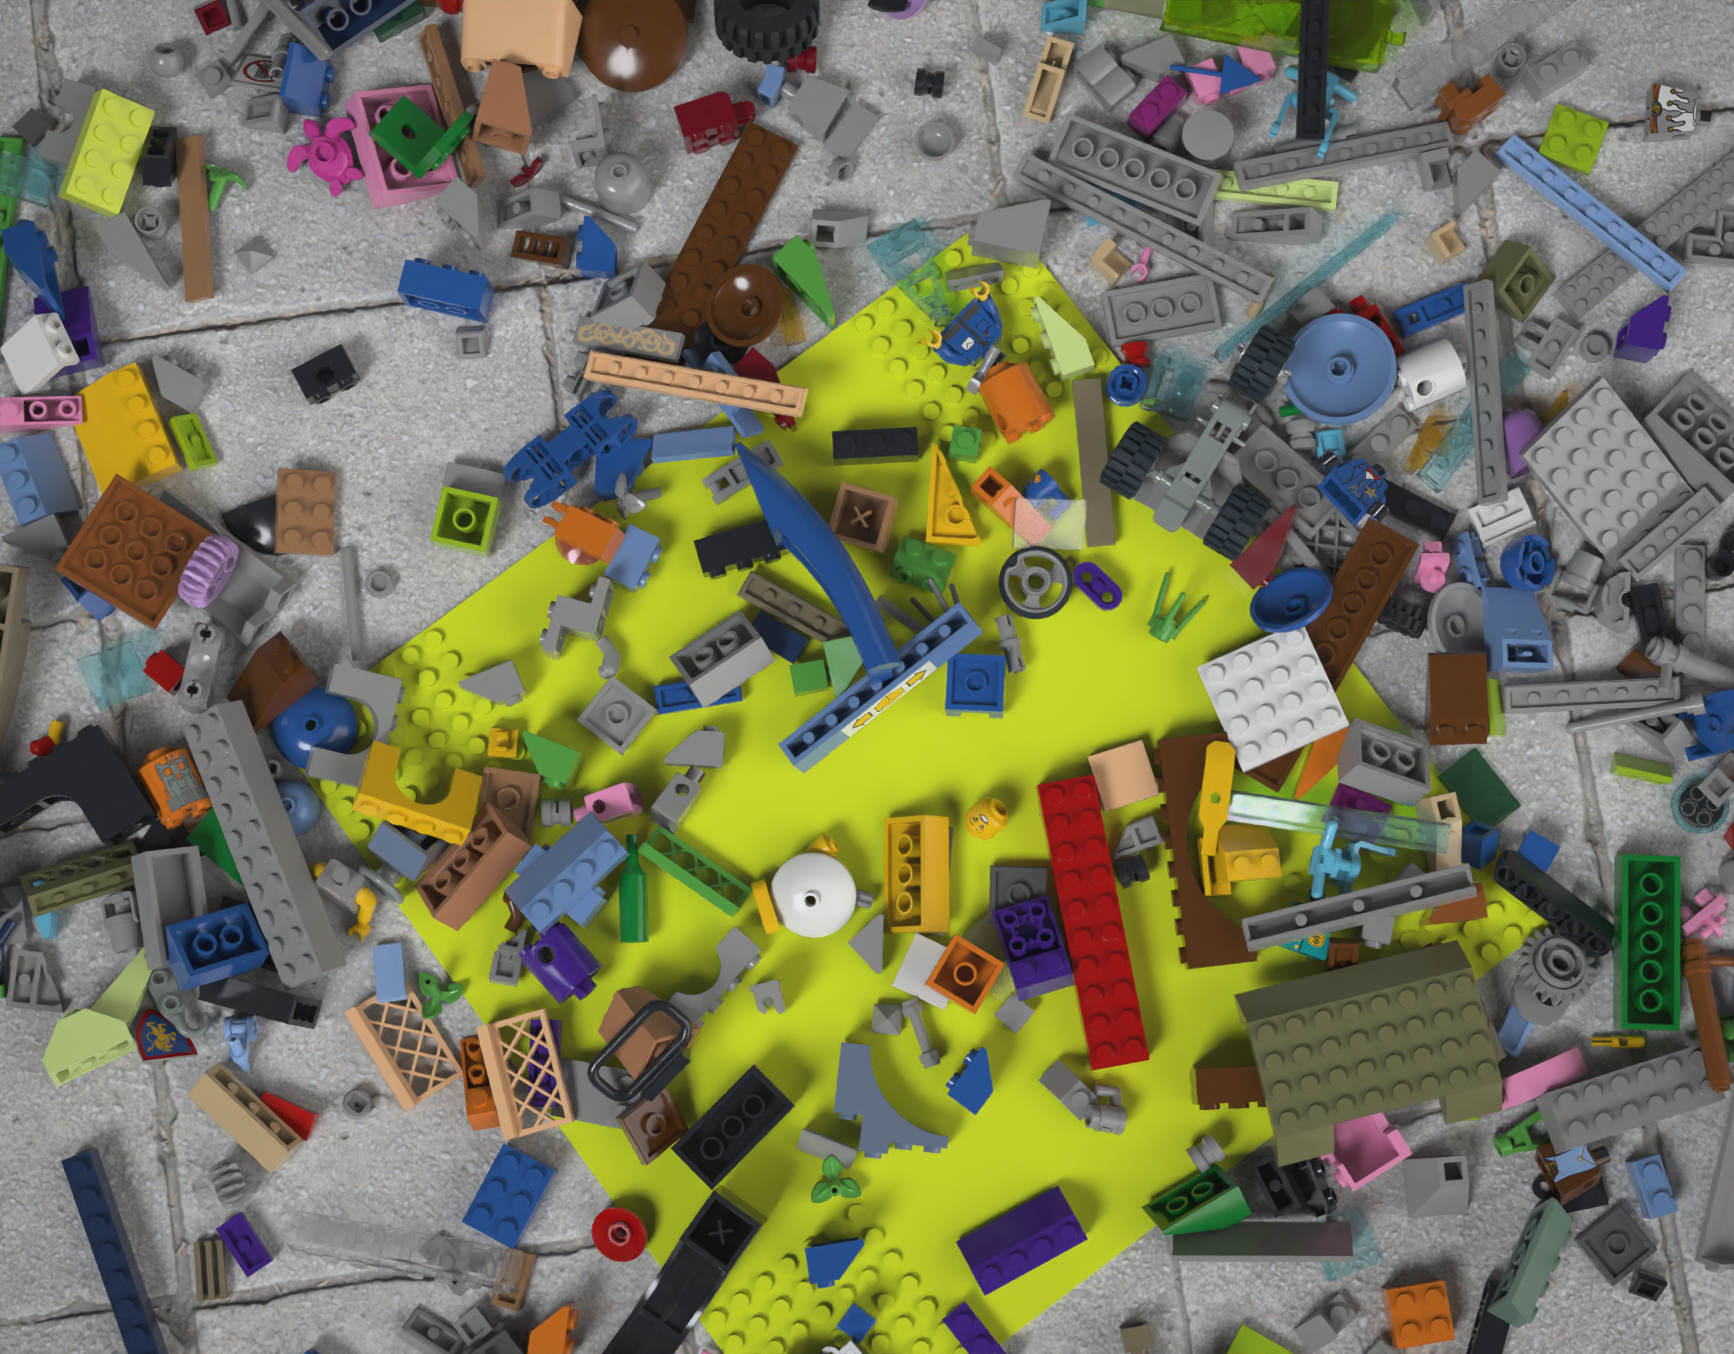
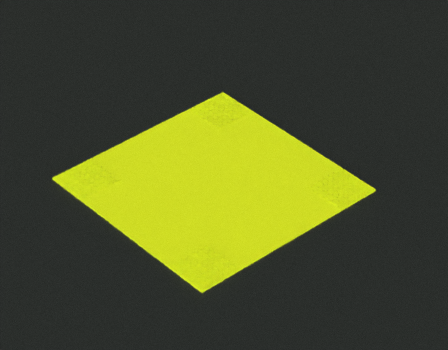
M969 232L777 372L781 384L803 387L808 390L802 418L794 417L797 427L795 432L789 428L785 431L773 420L775 416L772 413L751 409L763 425L764 431L761 434L743 438L737 431L736 443L741 442L752 450L765 441L770 440L784 463L776 471L805 497L828 525L841 482L899 499L900 504L885 555L842 544L863 576L874 600L876 601L879 596H882L925 627H928L931 623L918 611L910 599L914 597L937 620L944 614V611L935 594L906 582H901L890 577L889 574L904 535L926 543L932 444H937L940 447L961 494L965 508L971 517V522L980 538V547L930 544L957 554L942 594L949 609L954 606L949 584L953 583L961 605L983 630L980 636L957 654L1005 656L1004 650H1001L999 646L1001 639L997 624L995 623V618L1002 615L1012 614L1017 637L1021 638L1022 641L1020 648L1027 669L1019 673L1009 674L1006 661L1003 719L989 718L988 713L961 712L960 717L946 716L945 700L948 663L946 661L807 772L803 773L793 766L778 744L836 699L833 685L828 683L829 691L795 697L789 666L793 664L771 650L769 651L775 661L740 685L743 702L658 715L654 686L685 681L669 658L671 655L739 610H741L751 624L759 612L763 611L737 596L751 570L842 620L839 612L822 587L791 553L782 555L781 560L774 563L765 564V561L754 563V568L738 572L737 569L727 571V575L719 579L711 580L710 576L704 578L694 544L695 540L766 520L751 485L733 495L724 503L716 505L712 499L714 495L709 488L706 489L702 483L705 477L739 458L736 447L735 455L664 463L653 462L636 478L632 493L659 487L662 491V497L645 501L648 504L647 507L638 513H629L627 511L628 518L626 520L617 511L615 501L619 499L606 502L601 500L590 508L596 512L595 517L603 520L606 516L620 524L618 528L623 533H625L628 525L631 524L660 538L662 543L660 547L663 548L658 562H652L648 570L651 575L644 589L640 587L638 592L635 593L612 582L615 591L601 638L608 636L621 655L619 670L614 677L657 710V713L623 756L577 721L578 717L609 680L603 679L598 674V668L602 666L604 654L596 645L597 641L567 634L560 660L548 658L542 650L543 646L539 644L543 629H548L551 618H548L547 615L551 601L556 602L557 596L561 595L591 604V600L588 599L591 585L598 582L599 576L606 578L604 573L609 565L561 542L555 535L369 670V672L401 679V687L405 688L401 704H396L394 712L395 715H398L394 732H389L387 742H390L391 746L401 749L395 771V780L400 791L414 802L429 805L443 801L447 783L455 768L482 777L484 767L539 774L523 738L524 731H528L576 750L584 757L571 789L564 787L560 791L552 788L543 782L544 778L542 777L532 847L535 844L541 847L547 844L552 847L577 824L573 811L572 827H563L561 824L543 827L541 819L542 799L560 801L562 798H571L574 810V808L586 805L584 801L585 796L626 782L638 784L646 812L605 824L604 827L625 849L627 847L626 835L637 834V847L639 849L643 842H647L658 826L657 823L651 820V807L675 774L678 772L685 775L690 768L667 766L664 763L665 756L695 730L702 731L703 726L719 727V732H724L726 735L723 769L699 768L706 774L699 784L701 787L700 797L674 835L751 889L752 882L765 879L769 894L775 874L787 860L802 854L822 834H825L826 837L832 836L839 848V851L836 852L837 860L849 870L854 879L856 889L874 895L871 908L867 909L855 905L848 922L841 929L830 935L814 938L801 936L786 928L778 918L781 931L767 935L753 891L734 918H732L638 852L639 864L647 875L649 942L620 943L619 874L625 866V859L597 884L606 892L603 898L608 903L587 928L581 926L567 914L558 920L560 923H565L603 965L592 978L597 987L586 998L580 1001L573 995L562 1004H559L523 963L518 987L489 982L494 952L498 950V945L508 942L522 930L528 931L526 946L542 939L539 936L541 932H534L531 922L526 917L517 934L504 928L511 915L507 903L503 902L504 890L520 876L514 869L522 859L459 931L434 919L415 888L416 883L430 867L414 881L401 877L395 885L405 898V901L402 904H398V906L453 982L464 987V997L484 1024L495 1023L546 1008L549 1020H562L560 1063L561 1058L590 1063L606 1046L607 1043L598 1030L616 991L640 985L659 999L667 1001L676 992L686 995H697L706 992L716 983L721 970L720 957L716 947L734 926L762 950L758 954L762 957L758 964L751 971L746 968L739 976L743 980L732 993L727 990L720 999L724 1001L713 1014L708 1011L701 1019L704 1025L698 1031L690 1048L691 1061L666 1086L688 1129L753 1064L796 1105L713 1189L715 1190L720 1185H723L768 1218L766 1224L699 1318L724 1354H820L827 1345H836L841 1349L852 1337L844 1331L838 1330L836 1325L853 1301L877 1318V1322L860 1342L869 1354H969L942 1321L946 1315L963 1301L968 1304L999 1345L1156 1226L1143 1211L1142 1206L1200 1172L1185 1151L1188 1147L1201 1143L1202 1137L1210 1133L1226 1156L1220 1162L1214 1161L1210 1166L1217 1163L1226 1172L1274 1136L1267 1107H1257V1102H1249V1108L1228 1109V1103H1221L1218 1110H1199V1105L1192 1104L1190 1069L1256 1066L1246 1025L1240 1022L1234 995L1325 972V961H1319L1279 946L1256 951V962L1186 970L1185 964H1180L1178 947L1183 946L1181 935L1177 936L1175 932L1174 919L1179 918L1178 908L1173 907L1171 901V890L1175 889L1174 878H1169L1167 871V861H1171L1170 849L1165 850L1163 842L1116 861H1113L1112 858L1125 827L1129 824L1154 815L1162 838L1163 833L1168 832L1166 821H1161L1159 806L1164 804L1163 793L1104 812L1098 794L1150 1060L1090 1071L1074 985L1023 1000L1035 1012L1017 1034L994 1016L1012 993L1016 996L1017 994L996 924L989 923L990 865L1048 867L1047 896L1068 958L1041 816H1039L1040 809L1036 786L1092 775L1087 757L1140 740L1143 741L1156 781V776H1160L1159 764L1154 765L1152 748L1157 747L1156 742L1158 740L1225 732L1197 667L1274 633L1258 628L1250 615V603L1255 593L1261 587L1260 585L1253 590L1230 566L1232 561L1205 546L1203 540L1186 529L1180 527L1176 532H1169L1157 525L1153 520L1155 511L1133 498L1128 500L1111 489L1116 545L1087 548L1072 380L1101 378L1108 460L1129 426L1136 421L1163 437L1175 433L1145 394L1136 405L1131 407H1120L1108 398L1106 392L1108 377L1111 371L1120 366L1121 363L1040 259L1037 269L973 256L971 255L972 246L967 245ZM995 262L1001 264L1004 271V279L1002 283L989 285L988 293L998 307L1003 325L1001 331L1002 339L997 346L1006 355L1003 361L1015 364L1027 362L1056 416L1051 421L1045 423L1043 429L1033 434H1030L1028 430L1022 434L1023 437L1007 444L980 393L978 392L974 395L966 390L969 381L978 371L982 361L976 367L948 364L933 351V347L925 346L921 343L922 338L930 342L932 341L933 337L928 332V329L941 333L974 298L977 301L979 299L972 295L969 289L948 292L945 272ZM982 287L975 288L976 292H980ZM1039 296L1086 339L1095 364L1093 371L1062 382L1058 374H1053L1049 363L1052 355L1049 348L1044 349L1040 339V333H1043L1040 322L1035 324L1030 308L1034 307V297ZM723 411L700 429L734 425ZM954 425L982 430L976 464L948 459ZM917 427L918 462L834 466L832 431ZM989 466L1005 478L1019 493L1023 490V486L1041 468L1055 480L1060 490L1071 502L1070 506L1055 521L1047 514L1057 504L1052 497L1042 506L1039 505L1035 509L1052 527L1036 546L1049 548L1057 552L1064 560L1071 555L1077 562L1075 565L1071 561L1067 563L1072 575L1070 597L1064 607L1050 617L1043 619L1021 617L1011 611L1001 597L999 575L1002 566L1013 553L1030 545L970 493L971 486ZM726 478L719 482L723 489L730 486ZM1252 535L1242 553L1257 539L1254 535ZM1033 556L1024 559V564L1028 569L1038 566L1048 572L1055 565L1043 557ZM1083 562L1096 564L1119 586L1122 592V600L1116 609L1112 611L1098 609L1074 585L1073 573L1079 564ZM1277 567L1272 574L1276 576L1282 573V571ZM1166 572L1170 573L1158 618H1160L1161 614L1168 615L1181 592H1185L1186 596L1173 617V620L1176 621L1174 627L1200 600L1205 601L1202 608L1181 629L1175 640L1170 638L1168 643H1164L1150 635L1148 631L1151 627L1147 625L1152 617L1161 583ZM1084 573L1081 576L1084 582L1092 580V576L1089 573ZM1011 575L1009 576L1010 592L1013 598L1019 604H1022L1027 598L1021 589L1022 579ZM1032 576L1028 579V585L1032 589H1040L1043 586V581L1038 576ZM1059 583L1050 584L1047 593L1039 598V604L1042 608L1051 605L1057 600L1062 591V585ZM1104 593L1102 595L1103 601H1112V595ZM879 609L896 651L917 635ZM763 611L809 640L795 664L823 659L824 666H828L823 643ZM512 660L527 695L521 697L523 701L511 707H507L506 704L501 706L464 691L458 682ZM1352 663L1335 692L1349 727L1352 720L1358 718L1410 737L1355 664ZM862 666L850 687L867 675L864 666ZM347 698L353 706L358 719L357 740L349 753L356 754L362 751L371 741L374 733V721L370 711L362 703ZM310 721L307 724L309 731L316 728L315 721ZM490 728L520 730L518 759L488 757ZM1311 744L1304 747L1278 793L1236 769L1233 771L1228 817L1223 825L1264 822L1278 846L1282 877L1268 880L1231 883L1232 895L1206 897L1220 914L1240 927L1243 924L1242 919L1288 908L1292 901L1304 904L1309 889H1312L1313 875L1308 873L1313 847L1320 845L1326 826L1321 817L1327 809L1339 782L1338 765H1336L1298 801L1295 802L1291 798ZM1429 761L1431 791L1422 799L1453 793L1452 789ZM299 768V770L304 775L305 769ZM305 776L373 871L377 872L383 862L368 848V845L379 825L384 820L352 810L357 788ZM1200 790L1189 817L1187 850L1193 875L1201 889L1196 840L1203 837V826L1198 817L1201 797ZM480 792L478 796L474 817L477 814ZM682 792L677 793V794L680 795V796H685V795H686L685 793H682ZM1365 792L1392 805L1382 832L1373 844L1398 850L1397 857H1388L1360 848L1358 854L1360 855L1361 868L1357 878L1352 883L1351 891L1354 892L1390 883L1412 862L1425 874L1431 873L1415 805L1408 807ZM1212 793L1210 795L1212 803L1217 804L1219 802L1218 794ZM985 797L1000 800L1008 811L1006 827L989 840L973 837L966 829L965 820L967 810ZM1457 797L1462 817V827L1473 821L1474 818ZM918 815L949 817V827H953L949 875V932H945V936L920 935L947 947L953 935L957 934L1005 963L975 1015H972L951 1001H948L945 1010L918 998L923 1008L920 1015L933 1050L938 1049L941 1061L940 1064L926 1069L921 1064L919 1055H922V1051L909 1016L904 1017L903 1011L900 1035L871 1032L874 1003L902 1006L901 1003L917 998L892 986L916 933H884L883 931L882 974H876L848 944L877 915H883L884 818ZM1337 829L1331 849H1346L1348 842L1357 839ZM660 833L651 847L660 853L672 851L670 839ZM674 843L675 850L683 849L682 847ZM1497 848L1495 860L1481 870L1470 866L1474 883L1483 882L1488 917L1472 921L1420 926L1419 920L1427 909L1396 916L1390 945H1381V949H1373L1363 946L1364 941L1359 940L1358 964L1414 951L1431 942L1434 946L1457 940L1471 964L1475 980H1477L1521 947L1522 943L1535 931L1538 930L1540 932L1550 923L1494 881L1493 871L1501 854ZM689 852L676 854L678 866L683 869L695 868L694 856ZM1141 853L1147 866L1150 880L1143 883L1139 881L1134 882L1131 887L1123 890L1116 876L1113 863L1120 860L1128 861L1133 855ZM673 855L665 856L674 862ZM698 859L699 867L706 866L705 863ZM712 868L700 870L701 881L707 886L719 884L718 875ZM694 871V872H688V873H690L691 875H693L694 877L697 878V873H696V871ZM721 875L722 883L731 882ZM1325 878L1323 893L1326 894L1324 899L1339 895L1337 892L1338 886L1330 885L1331 879ZM736 885L723 887L725 898L735 905L744 891ZM720 887L713 888L714 891L721 895ZM811 895L806 897L808 903H816L815 897ZM1359 926L1331 932L1330 938H1357ZM778 979L787 1012L777 1013L774 1001L771 999L772 1006L770 1007L766 1005L765 1001L767 1013L763 1014L758 1010L754 994L750 992L749 986ZM531 1019L525 1028L528 1032H530ZM523 1021L515 1024L521 1027ZM509 1025L499 1028L502 1040L511 1045L518 1030ZM522 1034L515 1048L528 1055L530 1051V1038ZM841 1042L870 1045L873 1074L887 1102L900 1116L914 1126L937 1135L948 1136L947 1149L941 1148V1154L923 1152L924 1146L912 1145V1150L895 1149V1143L889 1142L888 1154L882 1153L881 1159L864 1157L865 1151H859L863 1116L857 1115L856 1121L839 1119L840 1113L834 1112ZM980 1047H983L987 1050L993 1092L978 1113L974 1115L946 1094L949 1088L945 1085L955 1072L961 1074L967 1065L963 1063V1060L972 1048L978 1051ZM514 1052L509 1057L519 1071L525 1059ZM615 1054L604 1064L605 1066L626 1069ZM1059 1060L1080 1078V1081L1094 1094L1096 1084L1119 1087L1121 1089V1105L1125 1107L1127 1115L1124 1132L1121 1135H1115L1086 1128L1085 1117L1079 1121L1038 1080ZM529 1064L522 1075L527 1079L529 1076ZM1097 1096L1100 1099L1097 1104L1110 1105V1097ZM550 1107L549 1110H548V1112H549L550 1115H551L552 1107ZM552 1116L555 1120L562 1119V1117ZM577 1120L560 1125L559 1127L615 1205L632 1210L642 1219L648 1234L646 1247L662 1268L679 1239L713 1190L670 1149L673 1145L646 1166L641 1164L622 1129ZM807 1128L856 1148L857 1152L851 1168H843L838 1178L839 1180L845 1177L854 1179L861 1190L859 1197L844 1198L839 1194L838 1196H832L831 1199L824 1203L811 1202V1192L818 1181H829V1178L822 1172L823 1159L797 1149L803 1129ZM1058 1186L1088 1240L984 1296L956 1241ZM864 1236V1246L840 1280H835V1286L817 1288V1283L810 1284L805 1253L806 1245Z

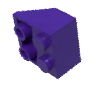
M1661 296L1631 316L1617 331L1614 358L1647 363L1657 355L1660 349H1664L1667 340V333L1663 332L1664 324L1669 321L1672 309L1668 305L1669 296Z

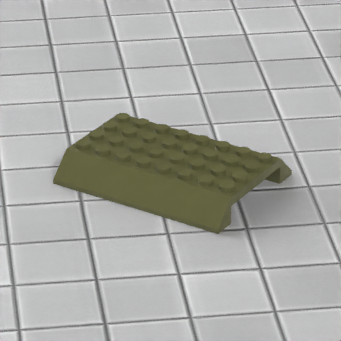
M1457 940L1234 995L1240 1022L1246 1025L1274 1135L1270 1140L1277 1167L1335 1153L1334 1124L1437 1098L1445 1125L1502 1111V1079L1473 969Z

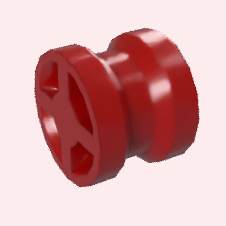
M1138 341L1121 345V353L1125 356L1122 364H1132L1140 369L1150 367L1151 362L1147 357V351L1149 350L1148 342Z

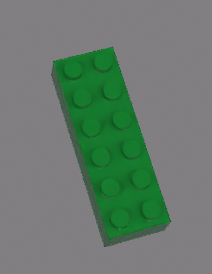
M1630 854L1615 856L1613 1029L1680 1031V856Z

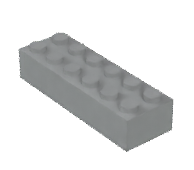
M1699 1044L1548 1092L1535 1100L1555 1153L1559 1154L1714 1104L1725 1099L1724 1092H1713L1712 1088L1708 1086Z

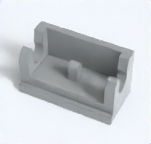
M778 979L749 986L750 992L754 994L757 1008L761 1013H767L765 1001L766 1005L770 1007L772 1006L771 999L774 1001L777 1013L787 1012Z

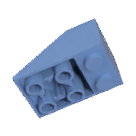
M1482 587L1483 634L1487 672L1539 673L1553 669L1552 639L1535 593L1520 591L1514 588Z

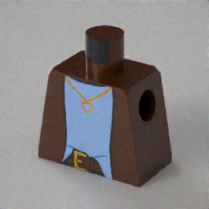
M1551 1143L1538 1146L1534 1157L1555 1199L1561 1206L1597 1185L1601 1177L1599 1166L1611 1162L1610 1155L1605 1146L1590 1151L1588 1146L1584 1145L1556 1154Z

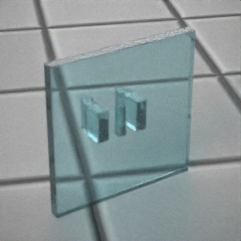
M131 641L77 660L99 710L153 691L147 675L143 672L144 668Z
M1361 1206L1336 1215L1344 1216V1221L1351 1223L1354 1262H1321L1328 1282L1383 1261Z

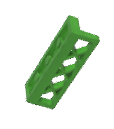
M660 825L656 827L647 842H643L638 849V852L732 918H734L753 891L750 887ZM660 833L670 839L672 851L660 853L651 847ZM674 843H676L677 845H679V846L682 847L683 849H681V850H675V844H674ZM686 852L694 856L695 868L683 869L678 866L676 854ZM673 855L674 862L665 856ZM698 859L705 863L706 866L699 867ZM710 868L715 870L718 875L719 884L709 886L701 881L700 870ZM694 871H696V873H697V878L694 877L693 875H691V874L688 873V872H694ZM721 875L731 882L722 883ZM736 885L744 891L735 905L725 898L724 886ZM720 887L721 895L714 891L713 888Z

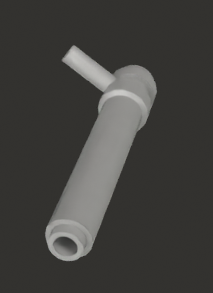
M1654 637L1649 642L1645 657L1650 659L1652 664L1661 667L1657 689L1659 693H1669L1672 672L1684 673L1724 691L1734 689L1733 669L1695 654L1684 645L1679 643L1674 645L1670 639L1665 637Z

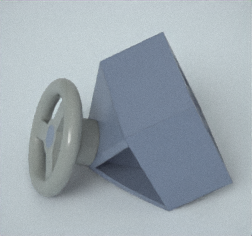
M384 820L379 825L368 845V848L383 864L377 872L364 865H360L357 868V872L366 877L369 884L382 895L395 903L402 904L405 901L404 895L395 887L401 877L413 881L436 862L449 843Z

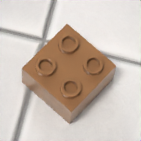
M841 482L829 526L841 543L885 555L900 500L890 495Z

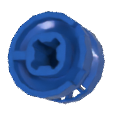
M1132 364L1117 366L1111 371L1106 383L1108 398L1120 407L1134 406L1142 399L1146 390L1147 380L1140 368Z

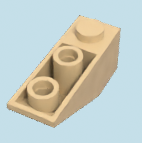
M1456 792L1419 800L1415 804L1430 872L1461 865L1462 817Z

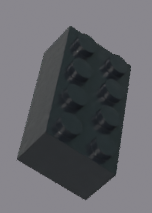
M753 1064L670 1149L713 1190L796 1105Z

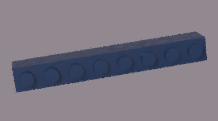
M88 1150L62 1160L68 1183L127 1353L168 1354L98 1150Z

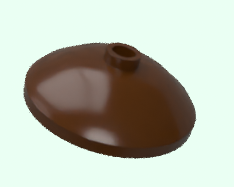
M743 264L729 269L717 279L707 298L706 317L710 329L720 340L731 346L749 347L761 343L776 330L783 317L785 309L783 287L778 278L762 266ZM756 307L755 313L751 315V310Z

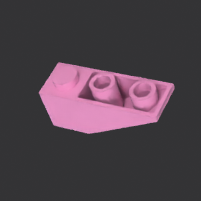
M81 396L0 398V433L31 432L83 424Z

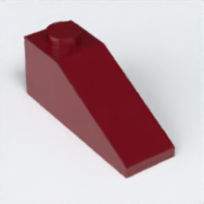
M1295 504L1291 505L1240 554L1238 559L1230 564L1253 590L1259 585L1264 589L1275 578L1272 573L1279 565L1298 511V507Z

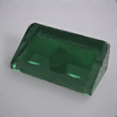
M416 0L375 28L373 32L381 44L428 18V15L421 2Z

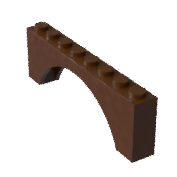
M1227 732L1161 739L1156 742L1157 747L1152 748L1154 765L1159 764L1160 776H1156L1158 793H1163L1164 804L1159 806L1161 821H1166L1168 831L1163 833L1165 850L1170 849L1171 861H1167V871L1169 878H1174L1175 889L1171 890L1172 906L1178 908L1179 918L1174 919L1175 932L1177 936L1181 935L1183 946L1178 947L1180 964H1185L1186 970L1257 961L1256 951H1248L1243 928L1220 914L1202 893L1193 875L1187 850L1188 822L1193 804L1202 789L1206 747L1213 741L1228 742Z

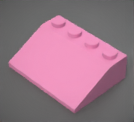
M431 84L354 92L344 105L347 118L353 120L356 124V128L351 130L373 209L400 206L439 195L457 176L450 153L436 171L430 168L419 180L369 136L373 128L403 95L444 130ZM407 128L401 129L404 137L414 139L411 130Z

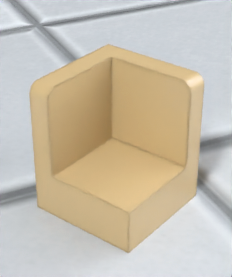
M1454 220L1433 232L1426 241L1427 247L1440 266L1463 253L1466 249L1454 232L1457 226Z
M1108 237L1090 257L1088 265L1114 286L1130 268L1131 263L1115 251L1117 244Z

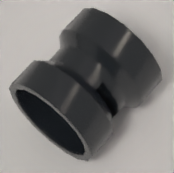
M917 68L914 95L923 96L930 94L933 98L941 99L945 71L937 70L931 73L927 69Z
M1141 853L1133 855L1128 861L1120 860L1113 863L1116 876L1123 890L1131 887L1134 882L1139 881L1143 883L1150 880V875Z

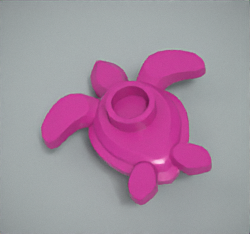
M345 117L334 118L328 122L323 133L322 128L316 121L305 119L303 130L306 137L311 140V143L297 145L291 149L287 158L288 170L295 173L301 163L308 159L309 166L314 174L330 182L329 190L335 197H338L343 191L342 184H348L351 179L354 181L363 179V172L353 167V155L348 143L339 136L342 132L354 130L356 128L354 121Z

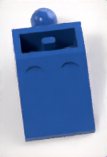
M21 219L13 227L1 230L5 253L24 283L53 313H57L61 320L65 319L55 262L59 261L54 246H49L45 231L39 230L35 222L28 219Z

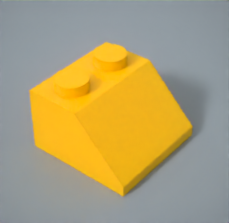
M1264 822L1223 825L1219 829L1216 854L1212 856L1215 884L1268 880L1282 877L1279 849Z

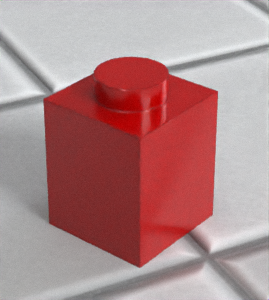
M162 649L158 653L154 652L145 662L146 667L143 672L165 691L175 696L180 690L185 667Z

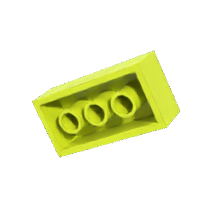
M105 89L95 92L58 196L109 218L119 215L155 111Z

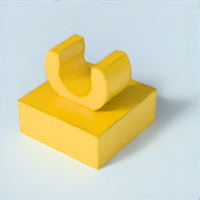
M490 728L488 757L518 759L520 730Z

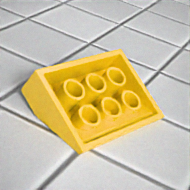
M136 362L106 374L73 395L81 396L83 421V424L74 425L102 495L116 473L139 488H143L184 471L144 370Z

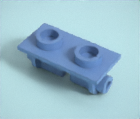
M1467 531L1450 538L1459 581L1471 584L1478 589L1489 587L1488 581H1490L1485 562L1476 563L1475 558L1483 556L1479 536L1476 537L1475 532L1468 533Z

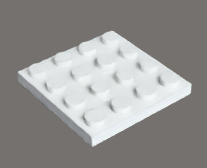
M1305 627L1292 632L1271 634L1197 667L1225 732H1227L1229 742L1235 750V755L1243 773L1349 727L1346 716Z

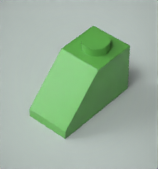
M851 634L829 638L823 642L836 698L848 690L863 666Z

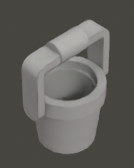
M1577 549L1566 569L1557 570L1547 592V597L1557 602L1558 607L1572 613L1579 611L1583 614H1588L1601 589V585L1596 584L1603 560ZM1560 580L1591 593L1585 607L1566 597L1554 595Z
M124 889L103 899L101 908L104 926L109 933L114 953L120 954L141 950L143 948V935L136 891ZM130 899L132 913L114 916L112 904H118Z

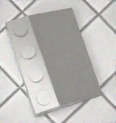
M1689 370L1641 420L1640 424L1683 479L1697 491L1705 486L1721 504L1734 492V410Z

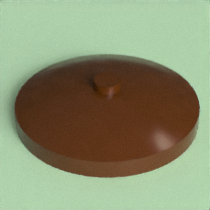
M590 0L582 13L583 18L578 36V44L583 61L599 81L613 89L630 93L653 90L672 78L685 58L689 40L688 25L683 10L676 0Z

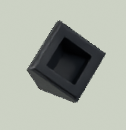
M1635 1268L1628 1292L1656 1302L1667 1287L1668 1282L1663 1276Z

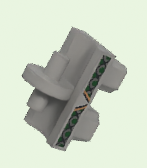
M590 351L577 352L574 365L581 369L578 377L566 376L562 387L579 402L600 391L601 387L606 389L611 387V384L588 381L584 378Z

